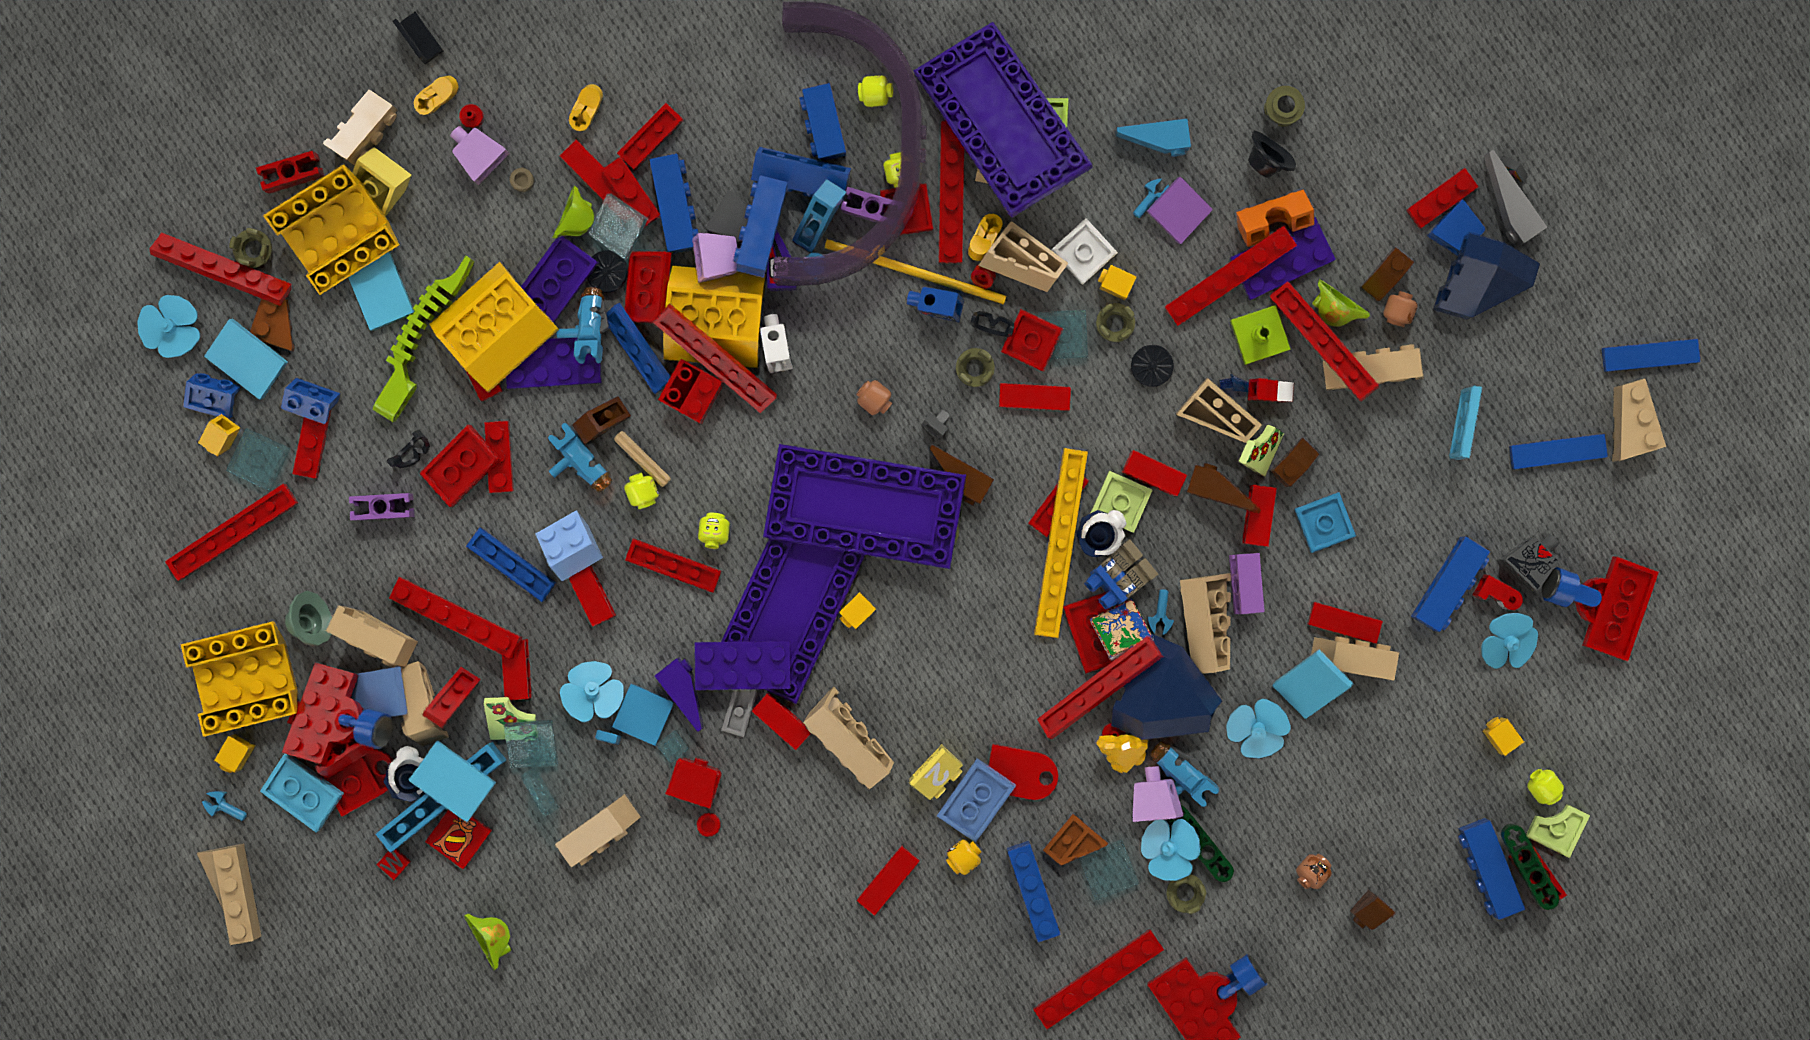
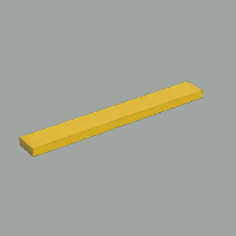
M1063 448L1034 630L1035 635L1058 638L1087 451Z

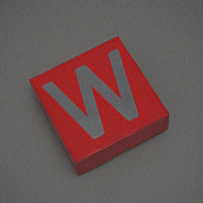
M396 849L391 853L388 851L376 865L395 880L411 861Z

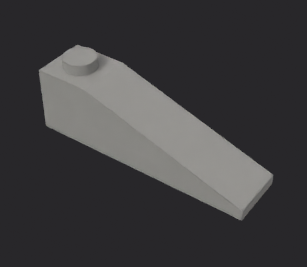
M1492 150L1484 155V160L1503 224L1507 230L1506 236L1511 243H1516L1517 246H1520L1546 229L1547 226L1495 151Z

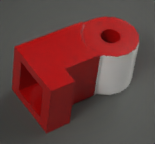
M1265 378L1249 379V401L1293 402V382H1282Z
M1483 574L1472 594L1481 600H1486L1487 597H1490L1497 601L1501 608L1506 610H1516L1520 608L1523 602L1520 592L1486 574Z

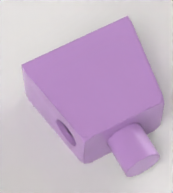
M458 126L450 135L458 143L452 150L453 154L471 179L478 185L510 154L503 146L477 128L467 133Z
M698 233L692 238L698 283L733 275L737 272V263L733 262L737 248L734 236Z
M1159 766L1145 767L1146 781L1134 784L1133 822L1182 817L1183 812L1173 779L1161 780Z

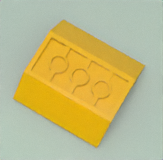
M344 164L263 215L276 235L281 234L304 265L308 271L306 277L319 295L400 245L385 215L362 182Z
M501 262L497 263L430 323L432 330L439 340L487 392H490L559 330L545 312L535 304L515 281V278Z
M672 266L667 286L666 307L669 304L674 306L744 367L758 368L759 333L766 274L762 278L743 272H736L733 275L698 283L696 268ZM663 332L664 360L680 361V359H683L687 362L700 363Z
M274 621L181 644L186 668H193L203 713L198 714L203 737L297 714L298 690L286 642Z

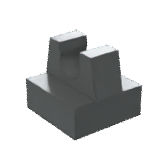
M944 410L937 417L930 413L922 423V426L940 440L948 430L944 423L950 415Z

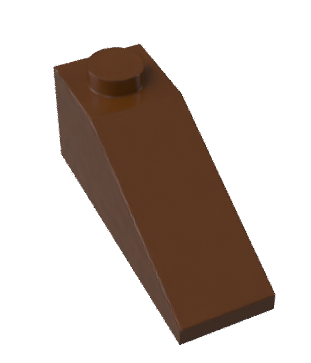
M931 445L929 450L945 472L966 475L962 500L974 506L975 502L980 505L994 479Z
M1204 463L1203 467L1195 465L1188 493L1260 514L1261 509L1224 474L1217 471V466Z

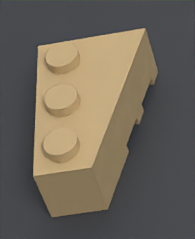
M368 90L351 110L352 116L347 123L341 122L337 126V129L340 130L332 141L327 138L323 144L355 165L358 158L382 140V132L387 125L390 126L395 121L397 109L371 90Z
M1011 221L987 251L978 266L1048 292L1068 265V262Z
M1209 378L1202 382L1176 412L1178 416L1245 443L1262 426L1257 419Z
M1646 379L1614 387V454H1612V462L1666 447Z
M338 605L326 630L345 640L346 643L363 649L365 654L383 659L382 663L392 668L396 665L406 667L418 643L415 639L364 611Z
M1335 636L1334 641L1314 637L1311 655L1320 650L1342 672L1395 680L1399 652L1390 651L1391 646L1376 644V648L1370 647V642L1356 640L1355 644H1350L1348 638Z
M419 661L408 664L406 667H400L408 714L403 715L404 722L401 723L405 736L410 737L421 746L448 738L447 731H443L441 727L422 716L424 709L430 704L435 695L426 667Z
M624 794L555 845L570 867L577 863H580L582 866L593 858L591 853L597 851L599 854L610 846L608 843L614 838L617 842L627 835L626 829L641 817Z

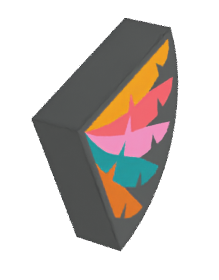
M1502 156L1500 160L1511 176L1524 183L1528 178V174L1522 164Z

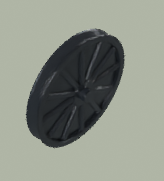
M603 250L594 254L592 258L599 263L587 278L589 284L594 289L604 293L614 292L622 287L628 275V267L624 258L611 250Z
M1159 345L1143 346L1134 354L1131 361V371L1134 378L1140 384L1147 387H1157L1164 384L1173 373L1174 363L1172 356L1165 348Z

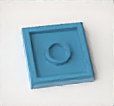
M1339 492L1294 509L1311 553L1356 536Z
M631 683L612 727L656 746L675 702Z

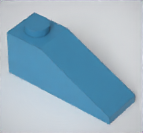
M1188 119L1117 127L1115 130L1116 137L1164 154L1171 153V156L1185 155V151H1188L1191 147Z
M826 179L813 195L792 241L812 253L837 212L846 191Z

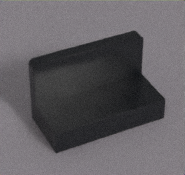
M413 12L401 22L397 19L392 21L425 65L444 52L416 12Z

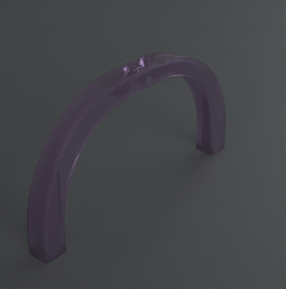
M783 2L782 26L785 33H826L849 39L861 45L877 57L887 68L898 88L902 105L900 176L893 200L880 221L861 239L839 251L816 257H774L773 281L777 286L819 285L846 278L862 270L885 253L899 237L912 215L918 198L922 163H926V148H922V142L927 140V125H923L921 98L913 71L900 48L880 27L867 18L839 6L816 2Z

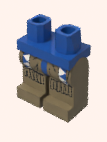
M1131 539L1123 542L1114 553L1106 557L1096 568L1089 572L1091 575L1084 582L1091 592H1094L1100 586L1106 592L1099 599V603L1104 609L1123 603L1158 575L1146 558L1138 561L1129 570L1124 572L1143 556Z

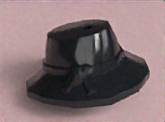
M1255 130L1252 132L1254 145L1248 161L1254 170L1265 178H1269L1281 170H1295L1296 162L1285 148L1261 132Z

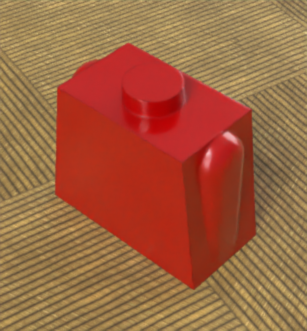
M684 757L679 758L676 761L665 794L710 809L722 773L718 768L709 766V761L697 757L694 760Z

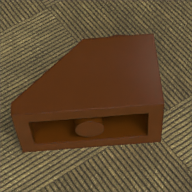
M1395 247L1381 261L1361 288L1380 302L1400 281L1414 261Z
M617 396L587 411L572 426L584 444H587L602 436L631 415Z
M1302 437L1270 472L1285 487H1291L1307 471L1319 453Z
M1369 890L1350 910L1355 915L1352 919L1362 929L1367 926L1371 930L1377 928L1396 913Z

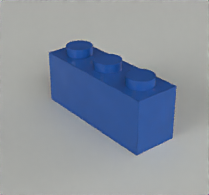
M830 83L802 89L804 96L799 97L802 111L807 110L809 119L805 120L807 133L813 134L814 142L810 143L813 157L818 156L819 161H827L847 156Z

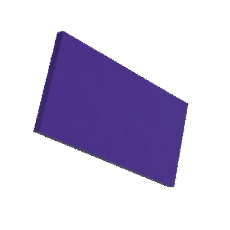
M991 22L913 70L916 78L1011 218L1093 168L1088 157L994 22Z
M779 444L763 537L950 569L966 475Z
M769 538L721 642L790 641L791 689L765 690L797 704L865 555Z

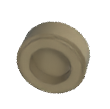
M517 168L510 175V184L518 192H527L534 185V176L526 168Z

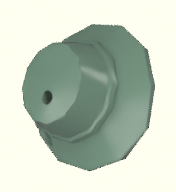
M304 591L293 599L285 617V625L288 632L292 636L299 638L304 644L319 646L327 642L331 636V633L326 630L332 620V616L327 604L318 594Z

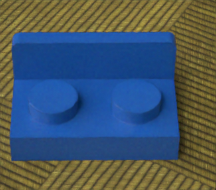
M194 374L186 381L183 407L214 416L222 414L230 419L233 415L234 398L240 391V386L233 384L229 380L211 378L207 374Z
M295 378L284 390L281 408L325 424L328 421L329 411L339 401L340 393Z

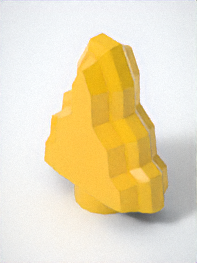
M1127 734L1118 737L1105 735L1099 736L1096 744L1101 752L1107 755L1106 759L1111 763L1112 769L1119 773H1127L1134 765H1141L1145 760L1148 739L1142 740Z

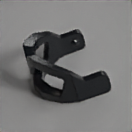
M983 311L974 312L970 321V325L974 328L1002 337L1012 336L1015 325L1011 320L1003 316H998L994 319L992 313ZM979 316L988 317L992 327L1000 321L1008 324L1005 332L979 325Z
M420 430L414 431L412 433L414 437L394 457L387 459L386 462L391 467L396 466L400 469L410 467L420 461V453H428L430 444ZM421 439L424 442L423 448L414 447L413 459L403 462L401 456L417 440Z

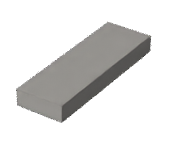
M758 689L733 690L721 731L741 737L745 736Z

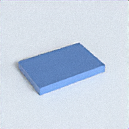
M400 667L357 674L359 676L352 692V699L359 702L364 710L372 709L389 714L391 717L408 714Z
M976 758L938 812L937 817L976 843L1009 797L1016 784Z

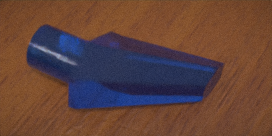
M1230 374V378L1219 380L1220 389L1232 388V391L1248 392L1249 382Z

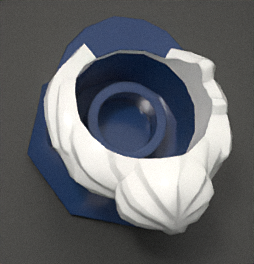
M1096 510L1083 517L1076 534L1083 552L1090 557H1100L1114 553L1121 546L1125 537L1123 528L1126 526V520L1123 514L1117 510H1112L1109 513Z
M409 746L400 748L396 755L397 758L388 765L384 784L392 798L405 802H414L425 794L424 791L409 781L423 761V758L418 757L419 753L415 748Z

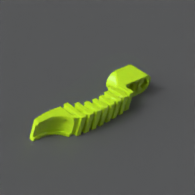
M468 256L464 257L454 274L445 279L435 280L431 286H427L425 289L427 293L420 296L419 300L421 302L413 307L415 310L413 315L409 314L407 317L409 322L401 328L404 330L402 335L399 334L397 336V344H393L390 349L393 351L394 357L388 356L386 361L394 365L395 371L377 398L373 411L391 422H395L399 418L417 388V384L410 381L406 366L409 361L414 362L416 358L407 352L408 348L416 350L418 347L417 344L411 341L412 336L417 339L421 338L422 334L417 332L416 329L419 327L425 330L427 324L421 321L423 317L430 321L434 318L427 311L429 307L438 313L442 311L443 308L433 302L435 298L448 307L453 303L441 294L440 291L443 288L456 297L475 262Z

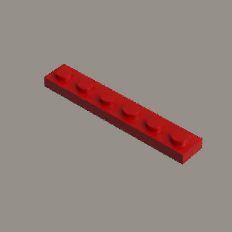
M941 121L939 263L962 264L964 147L946 121Z
M1283 226L1164 307L1177 326H1179L1292 250L1297 244L1285 226Z
M162 232L149 248L150 255L279 306L282 305L292 290L291 283Z
M1288 281L1269 296L1360 402L1379 388V384Z
M671 304L654 319L653 323L758 412L761 413L776 399L777 394Z
M283 483L166 560L165 563L176 580L181 581L299 503L288 486Z
M402 577L398 578L389 599L510 659H513L523 638Z
M1146 636L1040 716L1037 720L1047 737L1054 739L1162 658L1163 655L1152 638Z
M1149 929L1034 1007L1033 1010L1045 1028L1049 1029L1164 949Z

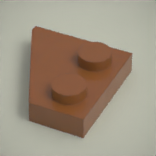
M261 299L250 332L261 341L294 351L288 300L285 299L282 305L279 306Z
M1072 814L1043 851L1062 866L1101 849L1109 843L1075 814Z

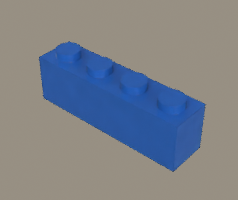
M759 147L755 155L751 180L758 183L759 176L761 175L788 182V192L797 190L801 191L805 196L813 197L826 179L846 191L851 168Z
M678 154L649 159L667 251L671 255L694 250L692 238L699 231L698 228H693L692 220L696 219L694 206H689L687 197L691 196L689 182L684 183L683 174L687 173L684 159L680 160Z
M761 175L759 176L758 183L753 182L750 196L754 197L752 205H747L744 217L748 219L747 226L741 227L739 240L742 241L741 249L736 248L733 262L737 263L736 271L764 278L788 182Z
M1460 537L1411 617L1435 632L1445 630L1451 622L1450 615L1453 610H1458L1464 601L1463 594L1475 584L1477 579L1475 575L1478 570L1484 569L1489 561L1487 556L1490 551L1468 537Z
M1483 818L1458 828L1461 834L1458 835V840L1462 848H1466L1469 857L1466 858L1467 863L1472 871L1475 870L1478 877L1475 880L1476 886L1480 893L1484 892L1487 901L1484 902L1487 913L1500 920L1525 910L1491 821Z
M1026 841L1008 847L1007 851L1037 941L1041 942L1061 935L1030 842Z

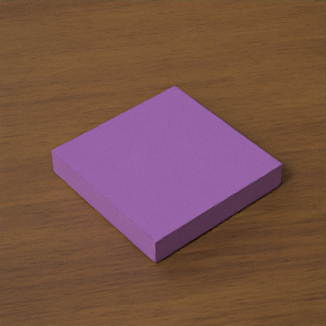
M1178 177L1147 212L1178 244H1181L1213 209L1181 177Z

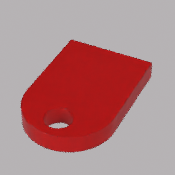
M992 744L988 766L1016 784L1009 796L1038 800L1047 797L1053 792L1058 782V770L1050 757L1040 752ZM1044 771H1048L1053 775L1052 782L1046 785L1042 784L1039 780L1040 774Z
M373 749L331 778L320 775L344 793L336 805L341 817L388 791L384 784L386 773L382 774L377 770V763L380 760L386 761L388 765L392 763L393 759L388 753L379 749Z

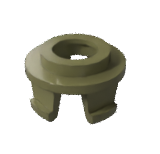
M1291 86L1275 88L1268 95L1264 105L1265 115H1268L1279 127L1290 126L1298 121L1305 109V101L1302 94ZM1283 96H1289L1294 100V109L1289 113H1283L1278 108V100Z
M247 228L238 234L237 237L232 236L229 248L233 250V255L237 262L242 265L258 268L267 263L271 257L272 243L269 237L259 230ZM250 241H258L262 246L260 255L256 258H251L246 254L245 247Z
M1120 303L1108 304L1100 310L1097 316V330L1104 339L1110 342H1121L1132 334L1135 328V314L1129 306ZM1111 315H1119L1124 321L1123 328L1118 332H1113L1107 327V319Z
M968 349L959 356L956 362L958 378L970 387L985 385L994 374V361L992 356L984 349ZM974 359L981 361L984 366L982 374L976 377L969 375L966 369L968 362Z
M1192 874L1177 881L1171 880L1166 891L1170 905L1175 910L1188 914H1193L1200 910L1207 894L1202 881ZM1182 884H1189L1194 889V896L1189 901H1182L1177 896V889Z

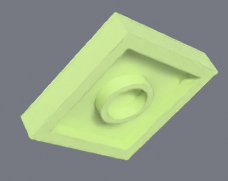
M1109 471L1091 513L1096 510L1106 513L1112 510L1120 511L1126 520V526L1123 529L1134 533L1152 493V489Z

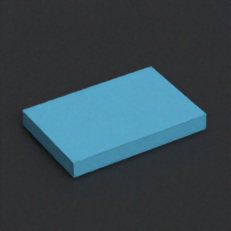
M390 251L348 277L370 331H374L414 313L413 306Z
M234 319L227 321L204 356L259 400L265 397L288 363V361Z
M1471 386L1461 390L1449 454L1450 459L1461 460L1470 458L1482 387Z
M1317 650L1276 680L1272 686L1306 719L1348 690L1353 683L1320 650Z
M436 741L409 779L411 783L466 822L470 820L496 784L494 780L439 741Z
M285 753L260 790L261 793L315 832L320 831L344 794L297 758Z

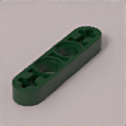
M1181 805L1184 811L1182 817L1187 822L1191 819L1192 822L1189 824L1199 830L1200 854L1198 858L1215 879L1220 882L1229 881L1234 874L1231 863L1191 813ZM1168 819V820L1170 821L1171 824H1173V822L1176 821L1177 819H1175V820H1173V819ZM1205 846H1212L1214 849V855L1209 859L1203 858L1201 855V851ZM1219 856H1221L1222 858L1218 860L1220 865L1222 867L1228 866L1226 870L1228 874L1226 876H1223L1222 874H1220L1219 876L1217 875L1219 869L1215 866V864H1213L1212 867L1209 866V864L1215 862Z
M1510 823L1505 825L1501 831L1502 840L1535 902L1545 910L1554 909L1559 903L1558 893L1525 831L1516 824ZM1511 829L1516 832L1518 831L1516 838L1522 845L1517 846L1513 839L1508 838L1511 835ZM1526 849L1530 852V859L1522 863L1518 858V854ZM1533 871L1541 873L1542 879L1539 883H1531L1530 874ZM1543 888L1545 893L1552 895L1549 898L1550 903L1542 902L1544 899L1542 891H1535V889Z

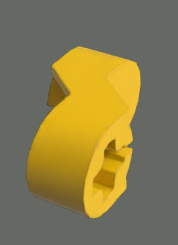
M452 76L437 78L415 97L414 108L422 115L434 113L458 92V82Z
M590 84L581 90L569 116L570 126L574 130L584 131L591 125L603 98L600 87Z
M987 214L979 223L968 248V255L971 259L982 261L987 251L1000 235L1003 222L998 215Z

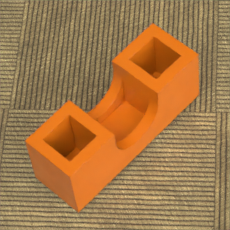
M1304 190L1289 193L1286 196L1268 200L1265 203L1236 212L1237 226L1247 247L1256 245L1268 237L1269 225L1275 222L1286 223L1292 232L1314 225V209Z

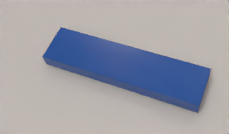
M620 303L614 305L607 312L609 328L651 390L656 394L665 388L671 376Z
M1698 339L1602 348L1604 372L1700 362Z
M1605 434L1509 446L1512 469L1608 457Z
M481 527L466 545L467 548L541 602L545 600L556 585L554 580Z

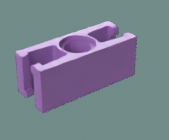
M847 187V199L852 200L853 196L863 199L861 209L848 207V202L843 201L841 206L843 213L900 229L902 220L894 219L893 221L883 216L885 207L898 209V212L904 213L906 209L904 203ZM871 203H878L879 210L874 214L868 213V206Z
M413 494L349 497V503L354 504V506H359V501H368L370 512L369 514L360 515L356 514L355 511H350V520L414 517V508L405 510V513H395L394 504L395 500L404 499L405 503L412 501ZM383 500L387 504V509L381 514L377 509V505Z
M1260 553L1229 555L1234 614L1264 612Z

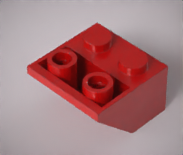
M680 359L658 400L702 424L725 383L687 361Z

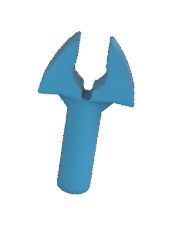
M1162 179L1148 182L1144 186L1148 189V195L1133 211L1134 216L1141 218L1154 201L1165 192L1169 184L1164 188L1163 192L1154 194L1155 186Z
M1165 589L1159 590L1156 615L1147 617L1149 627L1154 634L1156 623L1160 618L1164 624L1163 635L1169 631L1174 620H1170L1166 616L1169 592Z
M212 791L206 793L214 797L218 803L217 805H212L206 800L202 801L204 808L211 816L216 815V812L221 810L240 821L245 820L246 812L226 802L224 797L227 792Z

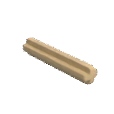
M621 431L615 436L614 441L660 486L664 487L671 480L625 432Z

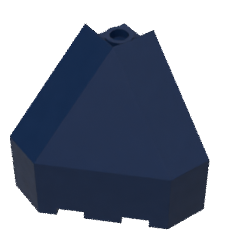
M1468 233L1463 238L1458 258L1451 262L1445 285L1439 288L1433 310L1468 320L1533 287L1540 263L1504 242Z
M1152 634L1153 641L1163 657L1123 686L1125 687V692L1122 700H1116L1114 704L1111 726L1142 740L1209 732L1211 719L1214 716L1215 710L1222 702L1221 698L1182 646Z

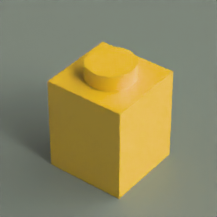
M1110 265L1108 270L1103 269L1098 279V282L1101 283L1099 289L1125 301L1136 276Z
M221 414L208 422L198 443L205 447L208 452L219 456L231 448L240 427Z
M859 592L839 612L842 615L839 619L848 628L853 626L856 629L876 608Z
M1498 717L1493 718L1486 724L1487 728L1483 730L1497 752L1504 756L1524 743L1509 720L1503 717L1500 719Z
M236 734L227 737L214 761L220 764L219 768L228 773L241 771L255 745Z

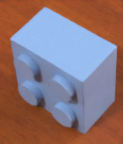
M577 510L536 533L550 568L561 581L566 580L603 558L588 524Z

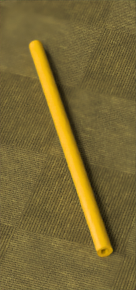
M827 239L824 247L1003 305L1006 299V295Z

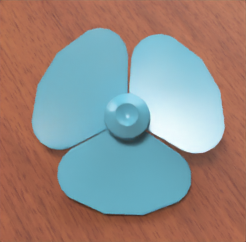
M173 295L163 296L158 304L161 313L152 305H146L141 309L137 321L138 334L145 347L149 349L158 348L161 356L166 358L182 356L192 350L200 340V332L197 328L183 326L194 324L198 319L197 310L184 298Z
M1509 613L1495 618L1490 623L1489 629L1497 637H1487L1481 645V655L1485 663L1493 668H1500L1506 663L1509 652L1510 664L1515 668L1523 666L1531 658L1537 646L1538 631L1532 627V618L1520 613Z
M597 661L585 662L569 671L568 680L570 683L564 684L561 687L560 697L562 705L570 716L585 723L593 718L594 709L598 717L605 719L609 718L619 709L623 701L624 686L618 680L606 682L612 674L611 667L608 664Z
M1260 699L1255 704V714L1248 705H1241L1230 714L1226 724L1227 736L1233 742H1240L1247 738L1240 748L1241 753L1245 757L1262 758L1271 756L1283 747L1284 739L1282 736L1289 733L1291 725L1287 714L1278 704L1267 699Z
M1164 819L1155 820L1146 828L1142 836L1141 852L1145 858L1152 859L1148 865L1149 872L1162 880L1172 881L1180 880L1191 874L1192 864L1189 860H1195L1199 856L1200 842L1194 827L1186 820L1177 819L1173 822L1171 840L1170 827Z

